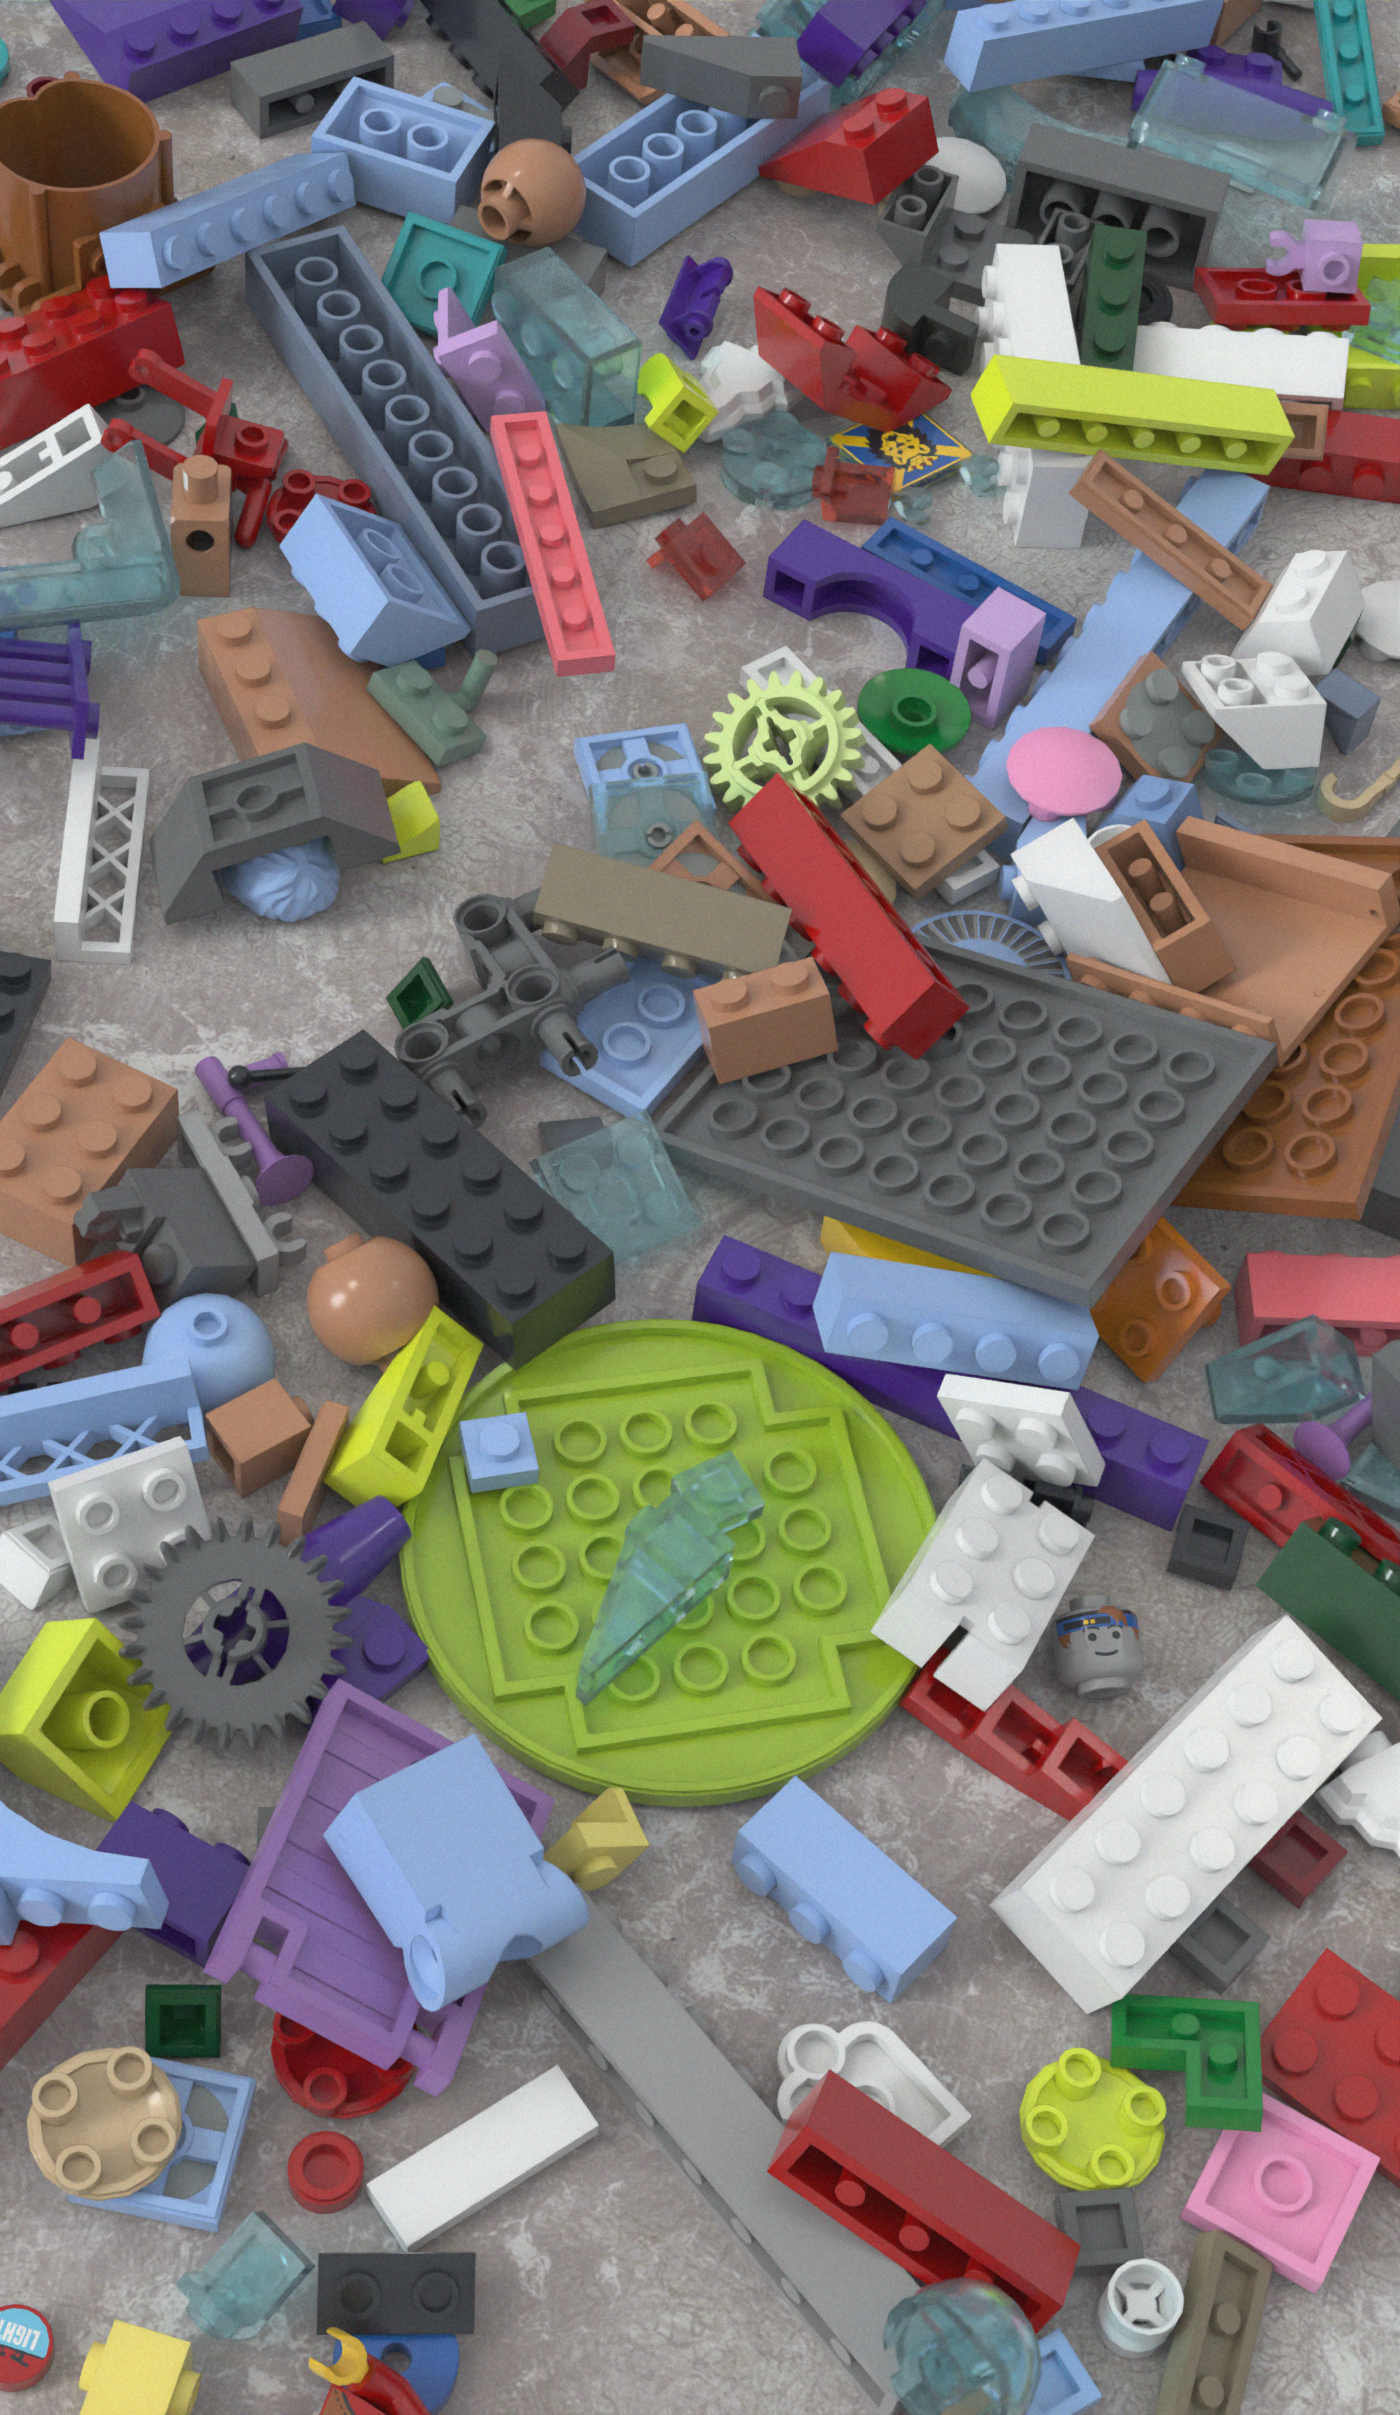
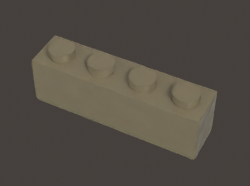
M553 842L534 910L532 927L543 930L542 936L558 944L575 946L578 940L602 946L601 952L612 945L625 962H636L639 956L661 962V969L674 976L693 979L696 978L697 973L721 979L722 981L777 966L792 908Z

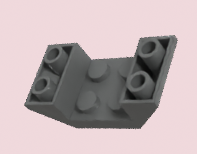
M923 165L895 189L877 221L876 230L902 265L911 260L954 280L951 297L984 307L986 299L982 295L984 266H992L996 244L1059 245L1067 293L1071 294L1085 267V259L1095 224L1104 225L1103 222L1087 218L1080 213L1055 208L1041 237H1038L1025 230L1014 229L983 219L976 214L955 210L953 208L959 176L942 171L932 165Z
M304 742L188 778L149 840L166 924L170 925L189 918H198L208 912L226 907L218 869L230 865L243 864L253 858L288 847L301 846L317 838L330 835L343 871L364 864L376 863L383 858L401 853L379 770Z

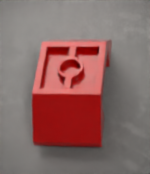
M758 286L753 295L758 355L826 412L888 433L947 400L953 389L937 377L940 368L920 354L913 353L912 356L903 350L907 341L884 326H880L878 331L874 332L856 325L847 341L844 342L841 339L845 331L825 317L817 315L814 318L808 313L812 306L811 303L794 291L783 288L781 293L777 294Z

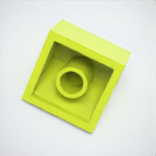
M97 1618L46 1622L0 1693V1762L20 1780L105 1820L117 1821L172 1731H166L164 1728V1723L171 1706L166 1704L152 1711H145L143 1709V1702L154 1689L153 1684L136 1687L127 1684V1678L139 1669L143 1662L141 1660L121 1658L118 1651L125 1645Z

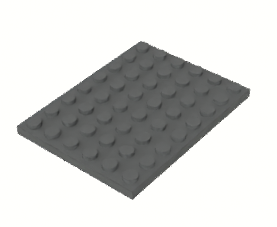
M915 934L970 1007L918 1060H915L897 1046L891 1051L881 1047L863 1026L869 1019L866 1013L860 1014L837 991V987L842 983L840 977L835 978L831 976L814 959L830 993L839 1051L720 1085L711 1064H709L645 1135L648 1151L651 1155L1092 1309L1277 1064V1043ZM811 951L806 955L805 958L813 957L811 955Z

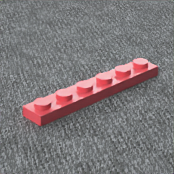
M546 411L491 416L490 435L556 677L612 672L615 667L616 654Z

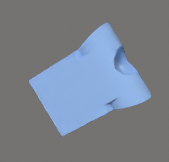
M475 1733L355 1793L323 1834V1837L393 1946L403 1948L404 1965L409 1984L416 1999L424 2009L430 2012H435L486 1984L498 1962L533 1957L586 1928L589 1921L588 1906L581 1891L558 1867L543 1860L544 1847Z

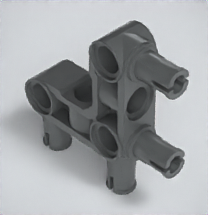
M541 887L513 900L510 897L504 898L492 894H478L467 898L459 904L454 911L453 920L473 976L481 988H487V990L449 1010L442 1008L419 1022L409 1025L399 1033L395 1040L394 1049L398 1060L458 1114L466 1115L475 1129L485 1122L487 1109L476 1098L471 1088L543 1050L549 1049L558 1061L559 1067L567 1076L574 1077L581 1074L579 1067L572 1057H577L586 1071L591 1069L597 1062L598 1050L593 1043L588 1041L577 1026L580 1012L584 1010L583 1004L631 980L623 958L612 945L601 953L566 970L561 966L558 968L555 966L531 934L539 930L532 927V922Z

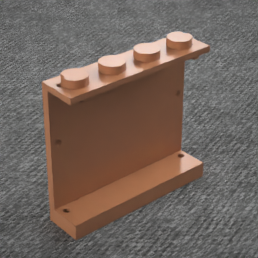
M1188 816L1175 831L1186 865L1180 873L1212 921L1237 970L1216 981L1211 986L1194 993L1098 962L1097 958L1092 956L1086 958L1070 953L1066 957V962L1072 980L1076 983L1277 1043L1278 1062L1275 1067L1281 1068L1400 922V906L1392 874Z

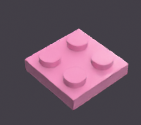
M1262 2092L1263 2116L1261 2132L1222 2130L1179 2218L1204 2232L1213 2230L1223 2232L1273 2263L1272 2270L1315 2294L1326 2277L1381 2158Z

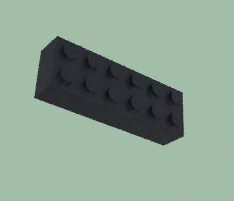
M364 1029L263 1094L270 1139L285 1156L296 1154L309 1158L313 1163L314 1169L311 1181L372 1238L383 1236L401 1241L421 1255L435 1276L440 1301L515 1371L616 1300L614 1252Z

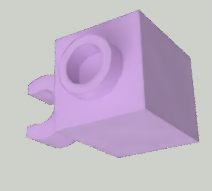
M1305 219L1302 240H1295L1286 231H1273L1269 233L1270 246L1284 247L1288 251L1279 260H1265L1267 273L1274 276H1283L1297 268L1304 291L1356 294L1363 241L1356 222Z

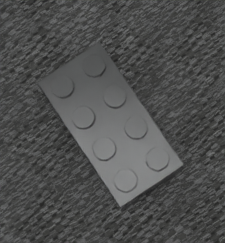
M1032 123L1018 159L1005 226L1025 230L1032 235L1041 237L1055 208H1059L1069 212L1080 213L1087 218L1103 222L1105 226L1147 231L1143 271L1156 276L1167 286L1196 293L1193 288L1195 267H1207L1231 174Z

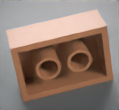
M68 1037L0 1121V1233L70 1268L82 1264L99 1240L82 1237L73 1220L76 1211L82 1208L83 1200L89 1192L103 1191L106 1188L117 1186L128 1168H155L177 1140V1116H179L178 1089Z

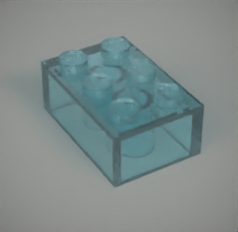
M549 246L496 267L494 293L491 296L492 321L498 319L543 393L546 410L551 414L555 424L567 423L589 427L634 424L642 341Z

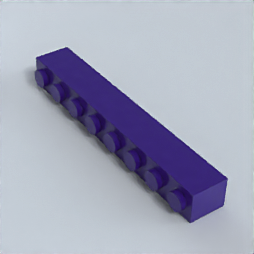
M724 1235L697 1282L692 1321L732 1327L786 1345L817 1361L845 1380L870 1403L960 1442L962 1440L937 1397L946 1374L1070 1392L1106 1465L1098 1487L1072 1483L1067 1488L1075 1489L1076 1485L1082 1486L1083 1493L1095 1496V1500L1167 1531H1172L1210 1440L1082 1386L1077 1391L827 1353L824 1351L812 1307L823 1276L727 1235Z

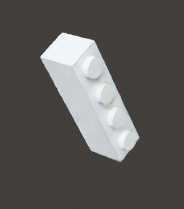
M1153 322L1148 326H1137L1133 372L1274 389L1280 402L1329 405L1331 410L1342 411L1349 339L1338 338L1329 332H1313L1307 336L1284 335L1283 332L1271 328L1258 329L1253 333L1231 331L1229 328L1220 325H1208L1201 329L1178 328L1169 322Z

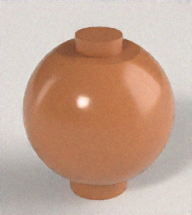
M523 139L505 146L491 159L482 178L481 203L478 206V219L482 228L489 236L496 240L506 239L511 243L524 247H545L564 239L577 226L586 203V184L578 163L565 149L543 139Z
M357 1231L323 1249L328 1261L315 1269L310 1280L307 1293L308 1317L318 1340L331 1354L348 1364L358 1367L377 1365L383 1375L401 1347L409 1343L420 1330L432 1311L433 1306L440 1307L439 1289L435 1276L427 1262L410 1246L401 1241L383 1236H375L363 1242Z

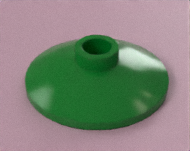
M892 669L874 676L862 688L857 703L858 718L868 731L885 748L904 755L915 756L929 744L940 754L956 747L965 738L971 722L970 705L961 690L951 684L946 678L922 669Z

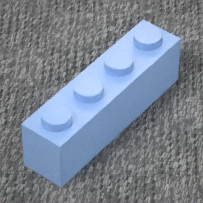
M837 1252L830 1253L812 1306L824 1351L827 1353L1077 1391L1080 1388L1099 1339V1334L1088 1308L1006 1279Z

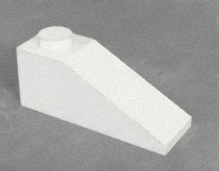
M89 403L0 458V528L92 508L138 479L129 457L124 454L112 453L101 444L100 440L103 432L109 426Z

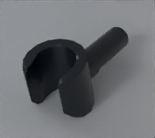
M1270 20L1267 22L1266 31L1261 30L1255 25L1253 27L1251 43L1252 53H1264L1276 61H1282V69L1293 81L1300 79L1303 74L1302 71L1280 46L1282 25L1277 21Z

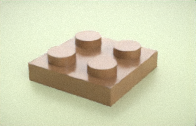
M931 744L923 748L840 814L843 827L917 901L1008 830L1006 817Z

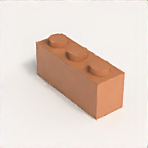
M1146 819L1094 848L1124 895L1173 986L1197 993L1237 970L1209 916Z

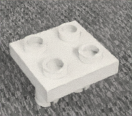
M180 1436L47 1482L82 1604L89 1615L128 1601L125 1597L127 1589L149 1591L151 1584L141 1574L139 1565L147 1563L160 1569H164L167 1566L159 1547L162 1541L168 1542L182 1553L188 1549L185 1537V1527L187 1525L194 1527L204 1541L211 1540L212 1534L188 1445Z

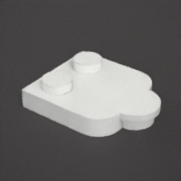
M871 2021L857 2022L849 2025L840 2033L823 2024H805L791 2030L783 2038L779 2046L777 2069L783 2083L780 2086L775 2102L774 2115L780 2122L783 2119L789 2120L793 2111L829 2069L941 2148L947 2146L962 2133L971 2121V2114L891 2029L880 2023Z

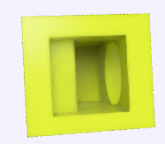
M657 353L650 357L639 370L634 383L635 392L653 406V409L644 418L646 424L652 431L685 453L719 413L718 409L697 378L690 373L684 372L663 353Z

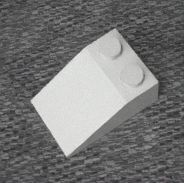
M1074 817L1010 854L1021 872V875L1011 881L1029 912L1038 906L1042 909L1047 920L1037 926L1055 957L1066 951L1067 955L1074 953L1086 958L1092 956L1097 958L1098 962L1173 985L1124 895Z

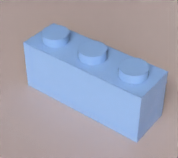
M794 1776L737 1832L731 1862L735 1865V1870L742 1882L757 1895L766 1896L768 1894L788 1912L789 1920L797 1932L811 1943L819 1944L821 1942L842 1961V1966L849 1978L864 1991L870 1993L876 1991L891 2005L947 1947L957 1917L797 1776Z

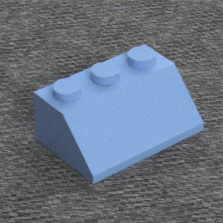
M353 76L312 134L311 153L347 152L350 173L354 180L355 201L404 217L410 211L448 225L460 205L471 207L475 200L495 134L496 122Z
M316 493L279 545L293 567L291 574L301 585L306 587L316 602L314 605L315 611L331 625L339 638L338 646L347 656L357 662L366 663L369 660L392 667L461 640L471 630V627L397 522Z

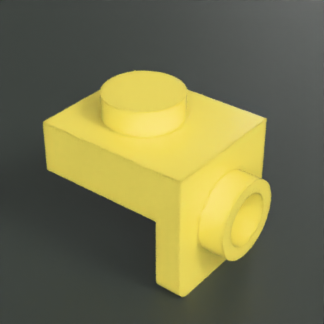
M607 1788L573 1820L571 1828L544 1853L543 1860L558 1867L573 1883L577 1882L584 1891H591L608 1885L650 1845L622 1788Z

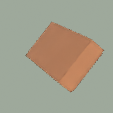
M326 1400L325 1404L322 1403L277 1508L278 1522L281 1525L280 1545L286 1547L298 1536L311 1532L329 1490V1486L323 1482L324 1477L349 1426V1406Z

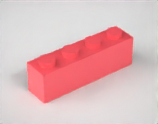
M1275 1250L1261 1253H1246L1233 1287L1241 1352L1372 1357V1354L1380 1351L1391 1341L1400 1339V1255L1372 1258L1348 1257L1341 1253L1297 1255L1285 1254Z

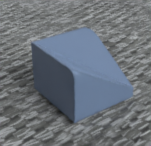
M1335 668L1315 688L1327 703L1324 723L1337 747L1346 756L1368 737L1381 697Z

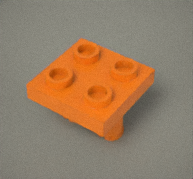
M1161 1216L1094 1307L1089 1309L1097 1332L1103 1341L1144 1383L1153 1382L1160 1378L1199 1328L1210 1327L1218 1321L1222 1309L1220 1302L1231 1290L1232 1286Z

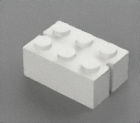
M983 1457L945 1504L870 1632L922 1668L958 1625L967 1629L969 1632L938 1666L933 1676L985 1712L1024 1669L1095 1535L1047 1501H1044L1039 1508L1032 1504L1029 1500L1034 1492Z

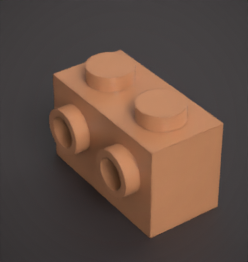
M813 957L794 962H785L770 969L734 979H725L716 984L693 990L703 1047L719 1085L839 1051L830 993Z

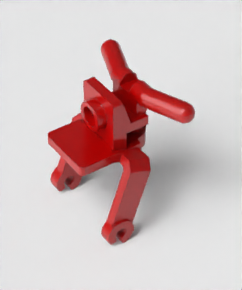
M140 349L136 359L132 360L128 372L130 376L137 382L147 384L206 419L204 430L200 435L193 456L206 455L213 458L217 465H226L231 468L232 492H235L237 488L246 494L234 535L235 542L242 548L252 547L257 540L272 491L271 482L276 479L279 468L289 450V443L284 437V432L229 416L234 380L223 377L216 392L166 364L157 353L148 349ZM113 418L109 427L104 430L100 440L101 444L108 451L115 454H124L172 482L174 466L184 463L187 457L140 432L122 419Z

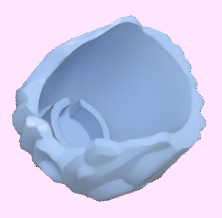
M327 836L311 840L301 846L288 847L262 855L243 864L220 868L219 872L222 877V886L226 888L230 895L237 898L254 914L266 916L273 920L280 918L286 922L307 919L315 913L326 911L337 899L338 881L341 880L340 867L336 860V851Z

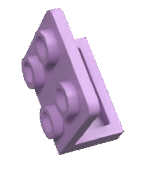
M447 287L438 292V310L434 312V322L438 331V345L433 349L434 358L444 376L453 379L458 387L459 398L470 415H475L486 433L489 434L491 416L546 411L543 393L498 319L476 328L452 288Z

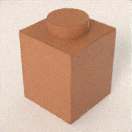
M275 1377L205 1414L209 1453L241 1498H244L294 1471L315 1421L306 1403L298 1395L290 1398Z

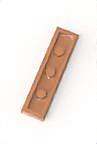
M1101 449L1090 459L1068 493L1242 631L1253 622L1273 588L1272 584Z

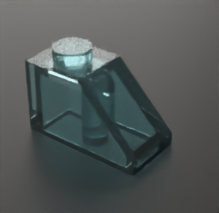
M1315 1314L1205 1364L1214 1419L1220 1424L1302 1423L1316 1421L1366 1398L1355 1343Z

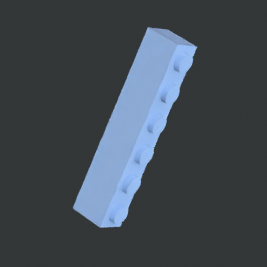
M1016 0L999 4H986L982 7L957 12L943 63L968 92H974L1208 47L1224 0Z
M347 152L295 154L100 232L99 235L111 288L165 287L355 206L354 180L350 173Z

